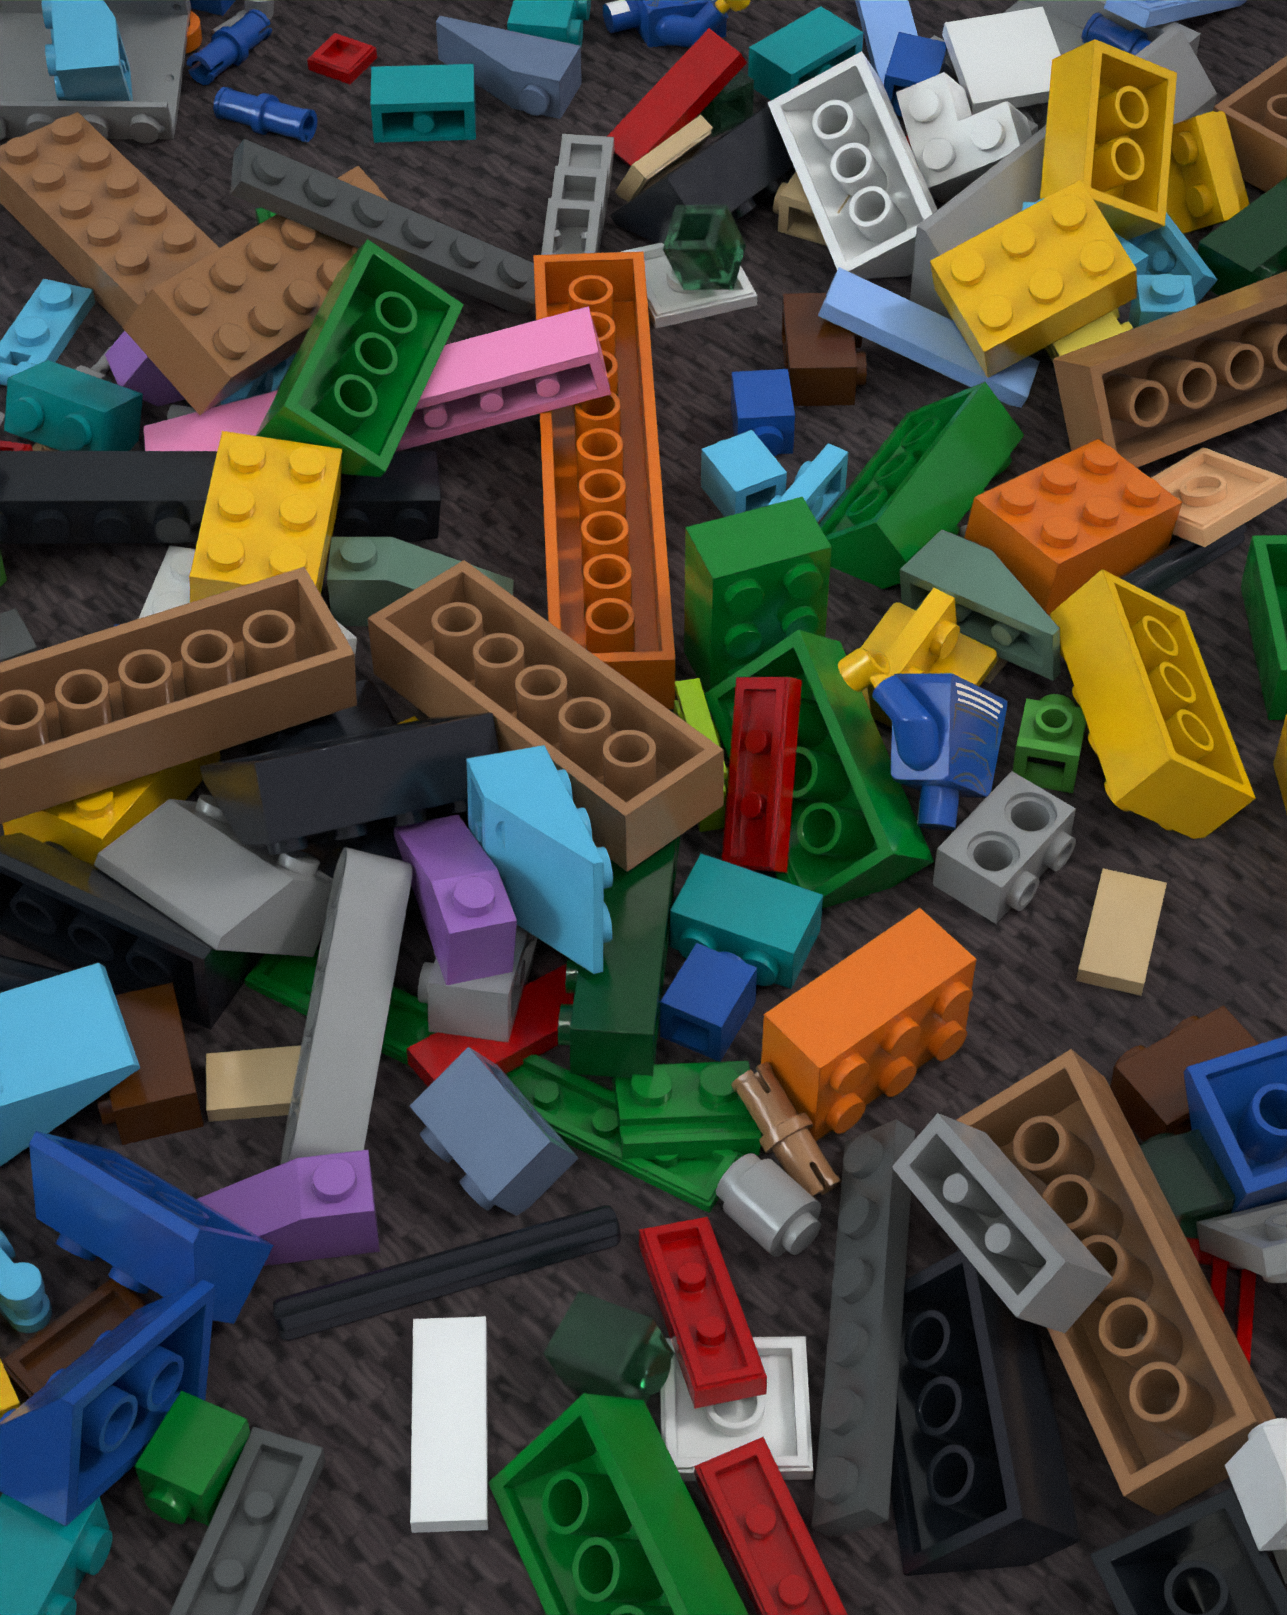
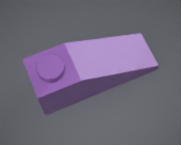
M454 815L394 827V836L402 860L412 865L411 885L446 986L513 972L517 919L497 867L460 816Z
M368 1150L296 1158L197 1199L274 1245L264 1266L380 1252L374 1188Z

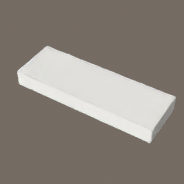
M486 1316L413 1319L410 1509L412 1533L488 1530Z

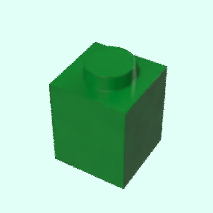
M181 1390L134 1466L148 1508L159 1517L171 1523L184 1524L186 1519L190 1517L209 1526L250 1435L248 1420Z

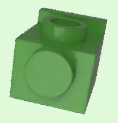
M1049 694L1040 700L1026 698L1016 744L1013 772L1040 788L1073 793L1086 726V719L1082 708L1076 707L1070 698L1060 694ZM1030 756L1065 762V768L1028 762V758Z

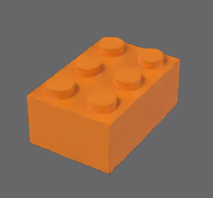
M1096 439L975 496L964 539L991 549L1050 616L1051 612L1101 569L1119 577L1168 548L1182 502L1160 486L1157 481L1123 458L1115 449L1106 445L1100 439Z
M921 908L906 916L764 1014L761 1064L770 1062L773 1067L772 1071L799 1114L807 1113L813 1123V1127L809 1132L815 1141L831 1130L841 1134L852 1128L862 1117L867 1104L883 1093L888 1097L898 1095L912 1082L919 1067L933 1057L938 1061L948 1059L957 1052L966 1039V1025L969 1005L973 996L972 985L976 958Z

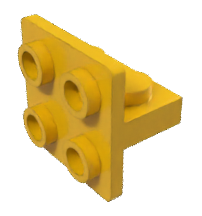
M1211 111L1173 124L1166 212L1180 231L1184 234L1227 221L1247 207L1250 203L1225 113L1223 111Z
M934 587L917 611L900 602L893 603L861 646L862 649L867 651L877 650L882 652L888 658L890 663L889 677L894 676V674L953 673L980 686L997 663L996 650L960 633V627L956 621L955 598ZM870 685L862 691V694L873 719L892 728V720L873 699L872 693L875 688L873 685Z

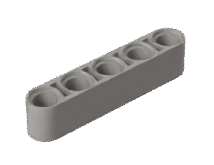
M347 847L340 854L329 895L282 1145L280 1165L296 1158L364 1150L411 887V863Z

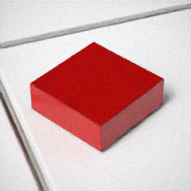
M334 33L307 59L308 70L351 84L377 59V50L372 45Z

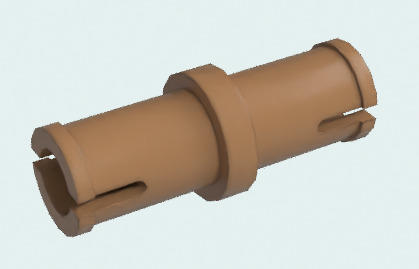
M770 1062L758 1065L755 1074L750 1069L734 1080L731 1087L734 1092L738 1093L763 1136L759 1139V1143L765 1153L773 1152L783 1170L815 1199L817 1194L821 1193V1195H824L836 1188L842 1181L834 1173L809 1132L813 1127L812 1121L806 1112L800 1114L797 1112L772 1071L773 1067Z

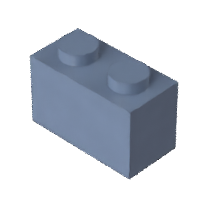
M467 1047L410 1105L412 1110L426 1125L420 1132L421 1138L441 1159L447 1163L454 1159L466 1173L459 1181L461 1186L487 1211L494 1205H497L515 1216L530 1208L578 1159L576 1154L501 1068L470 1047Z

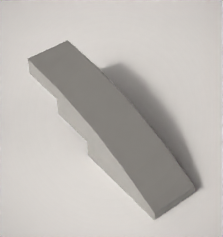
M562 134L558 166H555L552 196L548 198L541 255L599 253L610 190L615 151L614 137Z

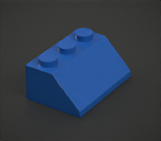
M1287 1036L1186 1067L1183 1073L1196 1163L1221 1216L1287 1200Z
M39 1131L34 1133L29 1143L36 1219L60 1233L56 1240L57 1245L89 1261H95L98 1256L112 1265L108 1274L110 1278L131 1290L147 1294L149 1289L165 1297L204 1279L216 1285L213 1321L235 1323L274 1245L114 1150Z
M203 1279L137 1309L112 1331L107 1330L102 1333L93 1346L66 1369L56 1371L49 1378L46 1385L20 1407L6 1412L0 1419V1492L67 1526L137 1463L181 1390L205 1400L216 1285Z

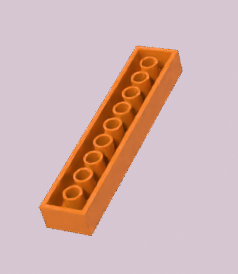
M644 251L533 255L536 320L589 306L602 349L611 395L540 413L548 622L667 709H674L675 648Z

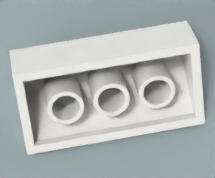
M861 51L769 101L768 105L837 270L840 267L863 279L908 276L913 273L917 226L938 209L884 85ZM848 195H850L848 201L846 202V204L844 205V207L842 208V210H841L840 213L838 214V213H837L838 210L840 209V207L842 206V204L844 203V201L846 200V198L848 197Z

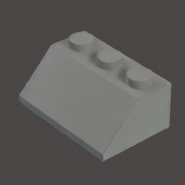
M200 795L197 802L176 799L167 800L100 851L94 863L95 867L215 950L278 955L314 956L323 933L333 880L318 870L320 861L317 858L298 850L269 855L267 844H241L213 796Z

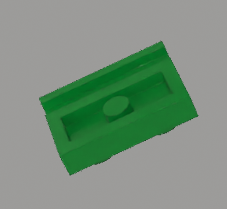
M749 1061L655 1064L653 1076L633 1074L632 1078L612 1077V1090L615 1094V1112L617 1113L618 1137H620L621 1161L632 1158L655 1160V1156L678 1154V1159L714 1158L712 1151L726 1149L738 1151L743 1156L749 1153L759 1156L761 1131L758 1130V1126L738 1093L734 1092L731 1087L734 1080L750 1070Z

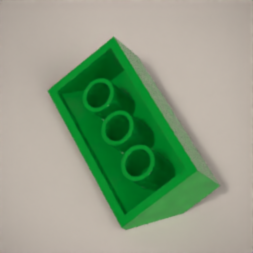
M367 239L337 273L256 436L342 449L341 474L381 477L391 462L464 304Z
M986 382L923 406L904 416L819 524L831 545L830 567L885 589L900 583V569L940 530H945L954 535L959 533L960 528L957 524L971 510L974 497L984 493V488L990 480L1012 462L1010 454L1024 436Z
M798 629L704 695L730 760L736 677H792L802 680L787 873L775 872L778 880L822 894L823 909L892 888L933 863L934 860L921 829L917 826L916 817L901 783L893 781L891 759L862 691L857 692L849 687L840 674L838 662L846 656L841 642Z
M583 1393L488 1482L546 1615H749L644 1400Z

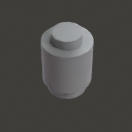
M754 1153L746 1154L728 1168L717 1185L716 1195L724 1202V1212L773 1257H779L786 1251L792 1255L801 1253L814 1241L820 1231L821 1223L817 1220L821 1212L820 1202L772 1159L761 1160Z

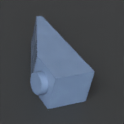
M439 16L436 20L438 59L446 65L474 64L475 84L511 108L525 111L534 116L544 115L561 119L581 86V46Z

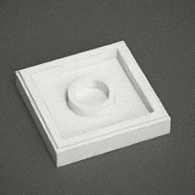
M1043 6L944 23L942 36L959 84L965 89L972 115L1006 101L1015 108L1048 103L1052 59L1061 54Z
M722 232L698 248L693 240H690L674 251L668 249V246L663 243L621 251H644L648 315L655 329L757 305V294Z
M806 1336L752 1337L767 1375V1393L765 1395L694 1409L671 1339L659 1338L661 1437L683 1481H696L694 1476L695 1465L761 1437H764L784 1480H809L813 1478Z

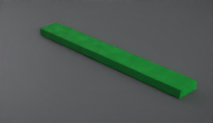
M316 949L313 957L264 954L244 979L245 985L307 1016L319 950ZM393 986L381 1053L408 1065L407 1048L429 1037L434 1032H429L428 1003H421L417 997ZM536 1054L523 1059L524 1064L506 1073L508 1078L565 1143L708 1213L711 1212L719 1199L716 1195V1189L720 1179L728 1168L743 1156L738 1151L725 1149L712 1151L714 1158L678 1159V1154L655 1156V1160L631 1158L623 1159L624 1161L622 1162L617 1113L615 1112V1094L613 1091L582 1076L571 1074L569 1070Z

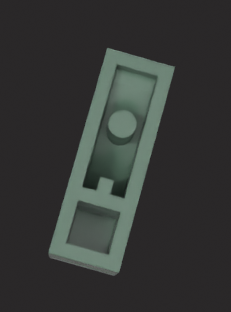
M940 530L900 569L902 604L917 611L934 587L955 598L956 621L960 627V633L996 650L998 657L1052 681L1060 675V628L991 549L945 530Z
M331 537L327 573L331 613L334 619L343 626H368V617L461 561L393 537ZM472 565L513 595L514 579Z

